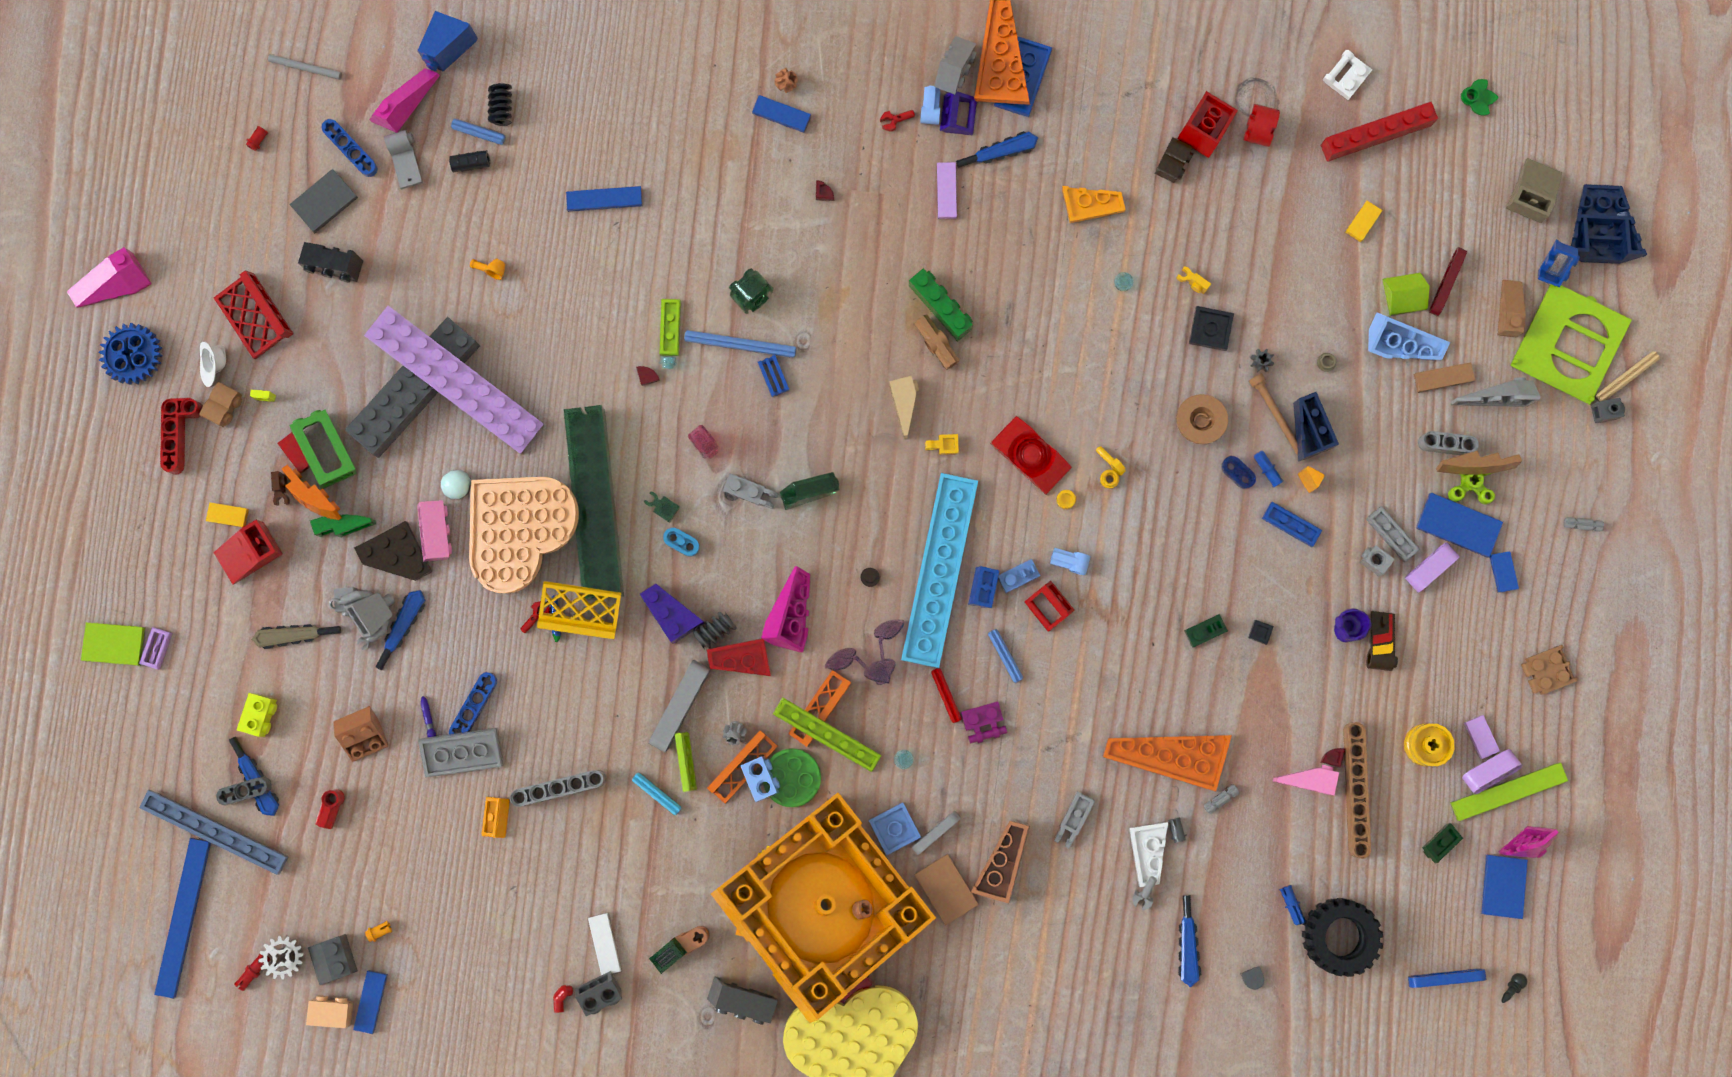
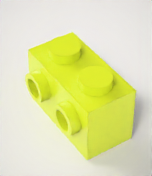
M248 693L237 731L265 737L271 728V717L277 710V700L256 693Z

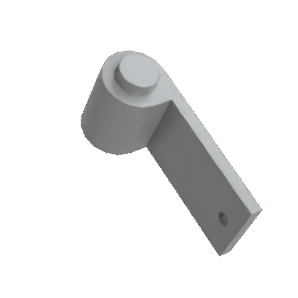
M402 130L398 133L384 136L387 149L393 159L400 189L423 183L412 143H415L412 133Z

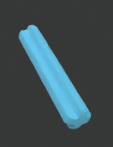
M637 773L633 777L632 781L673 815H677L680 812L681 806L642 774Z

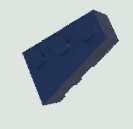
M1317 392L1297 399L1293 403L1298 462L1333 449L1339 445V442Z

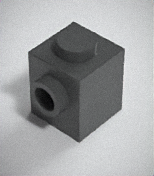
M1621 398L1599 401L1591 405L1595 424L1617 420L1625 416V406L1621 402Z

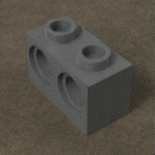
M609 971L575 988V998L585 1016H588L590 1014H597L601 1009L609 1005L617 1004L622 999V992L614 975ZM607 989L612 990L611 992H605ZM588 998L594 999L593 1001H587Z

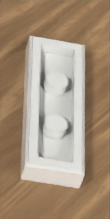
M608 913L589 917L588 921L601 975L609 971L612 974L622 971Z

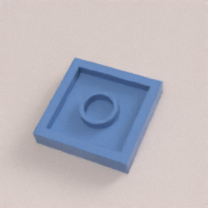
M903 802L869 820L886 855L921 838Z

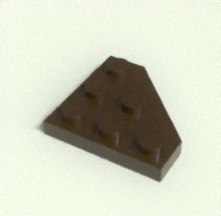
M406 521L354 547L362 565L414 581L432 573L428 562H423L422 550Z

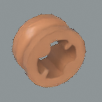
M867 900L855 902L852 907L854 916L857 919L870 917L872 914L870 902Z

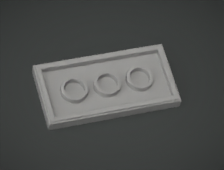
M497 728L420 738L418 740L425 777L503 766Z

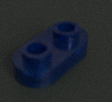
M1229 456L1223 460L1221 465L1222 471L1238 487L1248 489L1255 484L1256 476L1254 472L1239 458ZM1229 463L1234 465L1233 470L1228 468ZM1242 477H1247L1248 482L1244 483Z

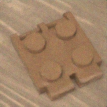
M1563 645L1525 658L1526 663L1521 664L1525 676H1533V679L1528 680L1533 693L1539 692L1540 695L1578 681L1573 676L1569 667L1571 665L1570 661L1566 660L1563 653Z

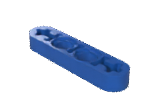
M327 119L322 123L323 133L364 176L372 177L377 173L376 163L335 120ZM331 125L338 134L334 135L328 127ZM342 137L348 138V143L345 146L339 145V140ZM355 150H359V158L352 159L351 153ZM363 161L371 167L370 171L363 166Z
M485 672L479 676L453 721L449 734H456L455 728L459 729L462 725L458 723L459 720L469 724L468 727L463 726L461 732H470L497 685V678L494 674ZM490 676L492 684H487L485 690H488V692L486 693L478 689L479 686L484 687L485 681L483 679ZM478 692L483 695V701L479 704L473 701L474 694ZM468 709L473 712V718L469 721L463 717L464 712Z
M1485 969L1408 976L1409 987L1411 988L1487 980Z

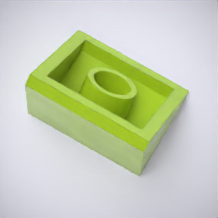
M1421 273L1382 279L1390 316L1428 309L1430 286Z

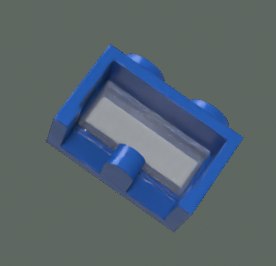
M1556 239L1538 270V280L1560 287L1563 281L1566 282L1571 273L1570 269L1572 266L1575 267L1580 259L1578 249L1561 243Z

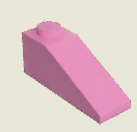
M1322 765V768H1312L1274 777L1273 782L1335 796L1339 772L1333 771L1334 767Z

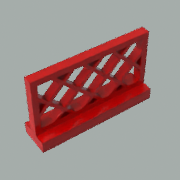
M245 270L239 274V279L216 295L214 300L252 358L257 359L283 338H289L294 333L256 275ZM242 283L246 287L244 295L237 294L238 286ZM226 295H232L230 306H225L221 300ZM236 296L244 298L242 308L235 307ZM248 299H254L256 302L254 310L247 309ZM234 309L241 310L240 321L233 319ZM246 311L254 313L252 323L244 322ZM258 314H264L266 318L264 326L257 325ZM244 325L251 326L250 337L243 334ZM256 327L264 328L262 339L254 338ZM268 329H273L277 334L272 340H267ZM254 340L261 341V347L256 352L252 348Z

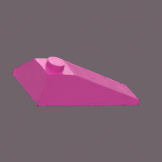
M424 68L386 97L369 120L398 133L440 75Z
M123 247L104 259L71 287L67 293L75 306L79 308L110 298L116 299L122 295L136 294L152 283L135 255Z
M795 566L766 619L761 636L763 640L774 646L797 652L804 651L808 636V628H806V616H809V610H806V602L810 592V574L798 566Z
M1527 826L1499 850V853L1509 856L1540 858L1547 852L1546 849L1551 845L1559 832L1556 829Z

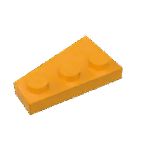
M1062 186L1070 223L1123 213L1126 210L1122 192Z

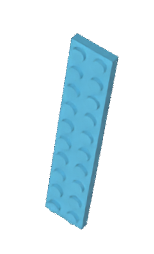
M944 473L940 475L902 661L939 668L978 485L977 480Z

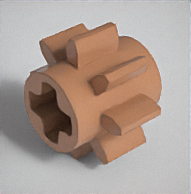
M784 68L775 74V85L780 91L784 90L785 93H788L797 87L798 78L792 70L788 71L787 68Z

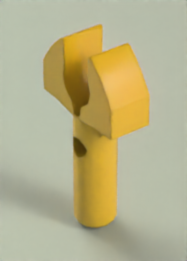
M1102 446L1096 449V452L1111 465L1112 470L1116 471L1119 476L1126 471L1124 465L1117 458L1114 459Z

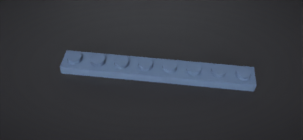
M152 790L147 791L139 807L276 875H280L288 859V856Z

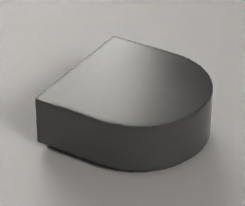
M1260 966L1240 973L1248 988L1257 990L1263 986L1264 976Z

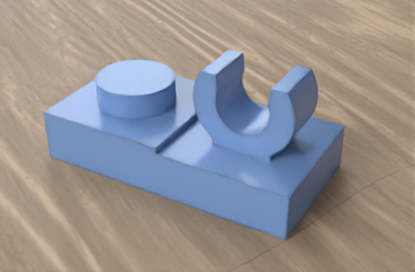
M1030 559L1000 574L998 579L1005 593H1008L1040 577V574L1033 560Z

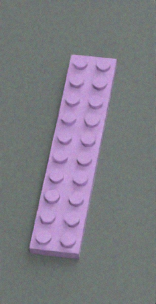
M390 306L384 309L364 336L518 453L521 454L544 425Z

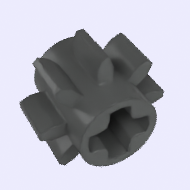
M1257 349L1256 355H1251L1250 357L1253 360L1250 366L1257 368V372L1261 369L1267 372L1269 370L1268 366L1274 365V362L1271 361L1274 354L1270 355L1268 349L1263 352ZM1261 357L1264 358V364L1261 363Z

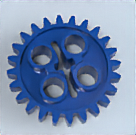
M130 323L129 327L123 324L122 329L116 326L115 333L109 331L111 337H104L107 341L106 344H100L104 350L98 352L104 356L99 361L104 363L101 368L107 370L106 374L115 381L118 380L122 384L126 382L129 385L132 384V381L139 384V379L146 381V375L153 377L151 371H158L155 365L161 364V362L157 359L163 357L162 354L158 353L163 348L157 345L160 340L155 338L156 334L150 332V329L146 327L143 329V326L140 324L136 326L133 323ZM141 339L140 345L136 347V342ZM122 343V348L117 351V347ZM144 357V362L139 364L140 359ZM126 361L125 367L121 369V364Z

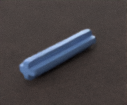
M453 119L451 127L454 130L503 145L505 141L504 134L458 119Z
M995 629L989 632L988 636L1013 682H1019L1023 679V676L999 631Z

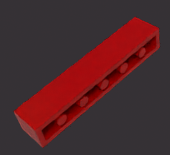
M1431 101L1326 137L1321 144V148L1327 162L1431 127L1438 120V116Z

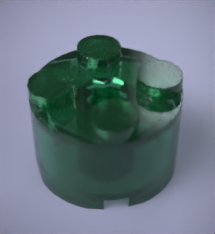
M752 268L748 269L739 281L736 280L729 286L731 290L730 297L746 314H749L748 310L754 312L763 306L769 299L767 297L769 291L771 294L773 293V287L768 281Z

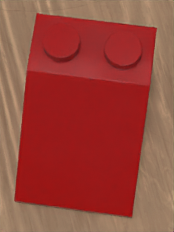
M1206 91L1177 139L1193 146V149L1209 158L1238 110Z

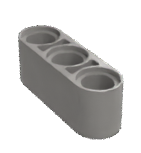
M1429 431L1420 436L1418 446L1423 451L1464 455L1476 451L1479 447V442L1475 437L1469 435ZM1426 437L1431 438L1432 445L1426 443ZM1445 439L1451 442V448L1445 445ZM1464 442L1470 444V450L1464 447Z

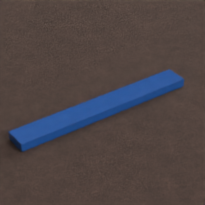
M190 838L154 995L176 998L211 843L195 838Z

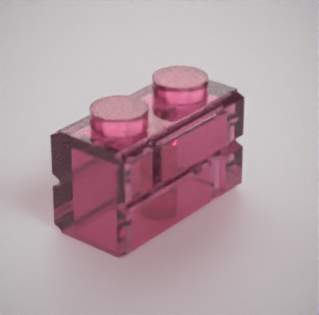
M699 425L688 434L690 442L703 458L708 457L710 459L718 453V445L715 439L703 425Z

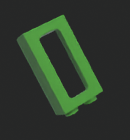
M316 410L309 417L304 419L298 418L292 422L293 424L289 425L321 489H325L357 474L326 410ZM319 422L322 424L342 463L341 468L330 473L323 471L303 432L305 428Z

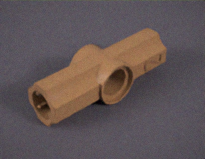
M928 314L922 316L914 323L925 339L924 342L930 352L936 355L946 370L952 368L960 361L950 347L945 334L938 330Z

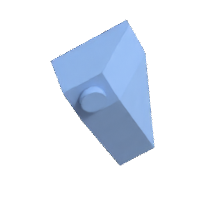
M1378 312L1369 328L1368 351L1384 358L1442 360L1450 344L1446 340Z

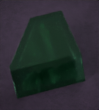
M834 472L792 482L780 491L785 510L833 495L839 491V481L835 477Z

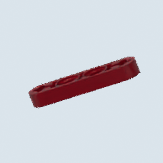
M1460 247L1456 248L1431 304L1429 313L1437 317L1441 314L1464 262L1467 250Z

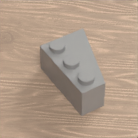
M957 36L954 37L949 46V51L945 52V59L942 58L940 61L934 87L954 95L958 88H962L965 81L964 75L968 76L971 68L970 62L974 63L977 52H975L976 43Z

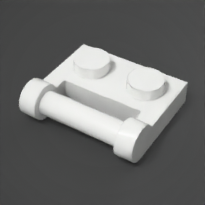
M1345 50L1340 61L1329 74L1324 76L1323 81L1349 100L1371 73L1372 69L1356 58L1351 51ZM1347 63H1350L1352 65L1351 68L1337 82L1335 77Z

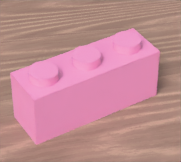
M443 500L419 502L417 511L423 562L447 560L449 554H452L451 543H448L447 536L450 535L449 524L445 522V517L448 515L447 506L443 504Z

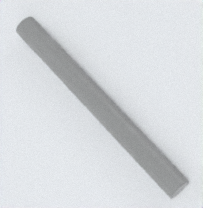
M271 54L268 57V61L339 80L342 77L341 72Z

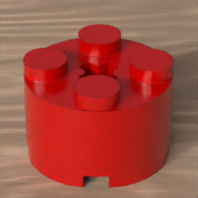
M1254 104L1247 121L1248 128L1245 131L1243 141L1269 147L1274 137V130L1278 124L1280 110Z

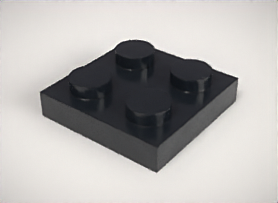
M1196 306L1189 344L1227 351L1234 313Z

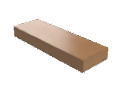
M1471 362L1413 374L1418 393L1475 381Z

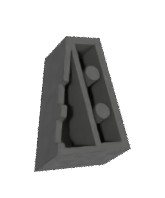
M714 976L707 1000L716 1008V1012L721 1014H727V1012L734 1013L735 1017L743 1020L746 1017L752 1018L753 1022L761 1025L764 1022L771 1024L778 1002L774 996L750 988L737 986L738 984L733 982L731 984L721 982L720 978Z

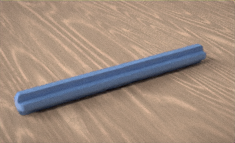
M689 330L685 332L684 337L686 342L792 358L796 355V347Z

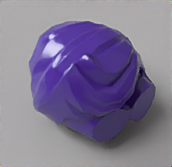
M1351 608L1345 610L1335 619L1334 632L1337 639L1341 642H1352L1365 638L1372 626L1371 619L1365 612Z

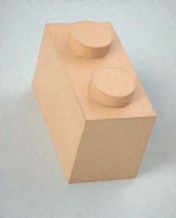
M318 995L316 998L309 1000L306 1025L347 1028L351 1026L354 1001H347L348 998L336 997L335 1000H330L328 996Z

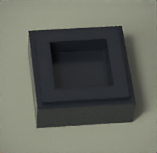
M1254 620L1248 638L1267 645L1274 626Z

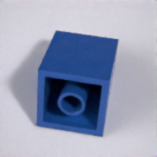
M435 11L418 48V53L429 69L445 71L478 38L469 23Z

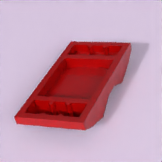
M1018 416L990 443L1045 495L1072 468L1054 448L1047 444L1033 428Z

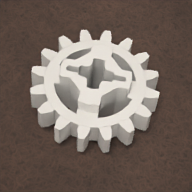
M278 936V941L271 938L270 945L266 943L263 945L266 951H260V954L264 955L263 958L259 959V962H264L261 970L267 969V976L273 973V979H276L277 975L284 979L285 974L291 977V971H298L299 969L296 965L303 962L299 960L303 953H298L301 945L295 946V939L289 942V936L285 940ZM278 944H286L285 948L283 949H277L274 947ZM286 950H288L285 955L286 961L284 962L281 960L276 965H274L278 958L276 954L278 953L281 955ZM292 950L295 953L294 962L290 959L289 955ZM268 953L273 957L271 965L267 961ZM279 966H286L288 968L283 971L276 970Z

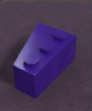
M657 584L640 593V596L672 644L699 628L700 625L705 624L703 620Z

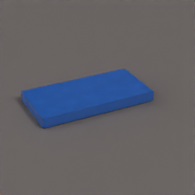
M1017 36L1030 105L994 103V106L1029 117L1053 47Z
M1429 493L1416 529L1489 558L1503 522L1434 493Z

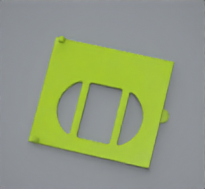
M1550 284L1510 366L1590 405L1595 400L1594 396L1632 319L1597 303L1593 296L1585 297L1562 285L1557 287ZM1580 314L1597 318L1604 325L1608 339L1570 321L1569 318ZM1564 326L1605 345L1595 367L1555 348V344ZM1551 355L1589 372L1590 375L1582 379H1572L1564 376L1554 366Z

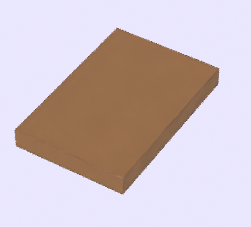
M948 854L914 874L945 926L979 905Z

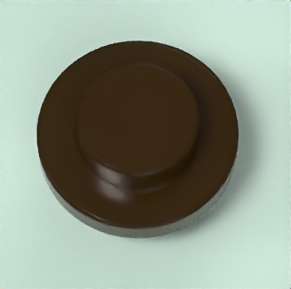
M866 568L861 573V582L867 587H873L879 582L880 575L876 569Z

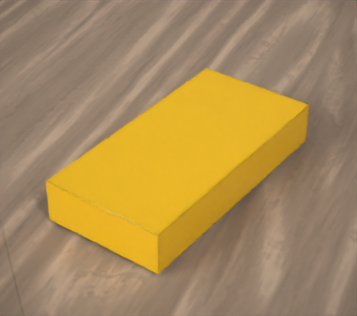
M1366 201L1345 233L1361 242L1383 210Z
M209 502L206 521L243 528L246 526L249 509Z

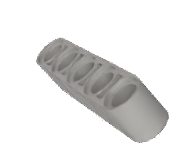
M695 660L691 662L648 744L665 753L668 751L675 738V734L678 733L711 669Z
M592 770L516 789L511 793L510 801L514 806L521 807L599 788L605 784L606 775L603 771ZM595 773L601 777V781L597 785L592 782V776ZM576 778H579L582 782V786L579 789L573 786V781ZM556 783H560L563 786L560 794L554 790ZM539 787L544 791V795L540 799L535 795V791ZM519 792L525 796L522 803H519L516 799Z

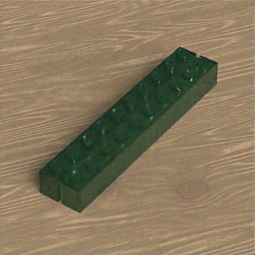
M602 405L585 407L587 414L584 413L581 407L564 409L571 489L579 509L576 539L581 587L620 592L621 597H624L605 409ZM592 594L584 597L587 601L598 600Z

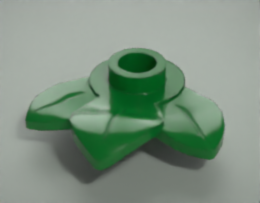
M1487 79L1474 81L1471 87L1465 88L1461 93V101L1465 105L1470 106L1474 113L1481 116L1489 115L1488 106L1499 98L1494 92L1487 89ZM1467 95H1471V96H1472V100L1469 99V98L1467 97Z

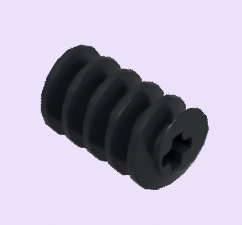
M498 83L488 87V99L490 100L488 102L490 107L488 109V121L492 124L508 126L512 123L506 120L512 117L510 113H506L512 110V107L507 106V104L512 103V100L507 98L512 96V93L507 91L512 89L510 84Z

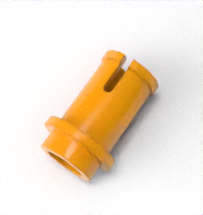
M385 921L373 928L369 927L365 931L368 941L376 942L377 938L391 933L390 923Z

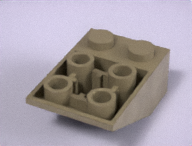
M1527 158L1506 209L1542 223L1550 216L1556 201L1562 172Z

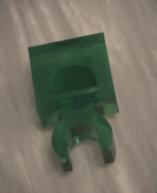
M650 492V495L654 497V501L648 502L644 500V503L649 507H656L653 512L670 523L680 509V506L665 496L659 500L656 493Z

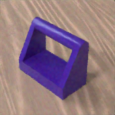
M958 91L955 95L952 93L944 95L940 131L973 135L977 101H975L973 96ZM959 102L969 103L967 128L956 125Z

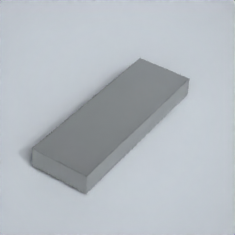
M1382 506L1366 518L1369 524L1403 562L1408 561L1420 550Z

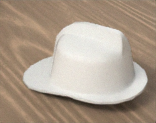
M202 342L200 344V375L204 385L211 387L215 381V374L220 372L226 365V353L224 346H210L207 342Z

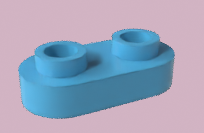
M669 528L664 532L663 540L669 547L688 557L695 556L699 552V542L690 535L677 528ZM676 535L677 539L676 541H671L670 537ZM693 544L694 548L690 551L687 550V545Z

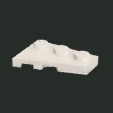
M1168 822L1129 828L1139 887H1145L1151 876L1157 879L1155 885L1160 884Z

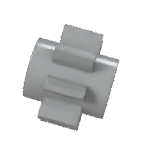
M733 721L730 725L725 724L723 738H726V742L730 745H738L740 741L745 742L747 729L744 728L742 723Z

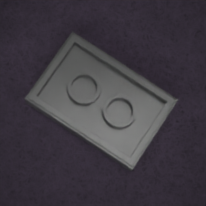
M331 169L289 205L308 227L316 233L358 197L335 170Z

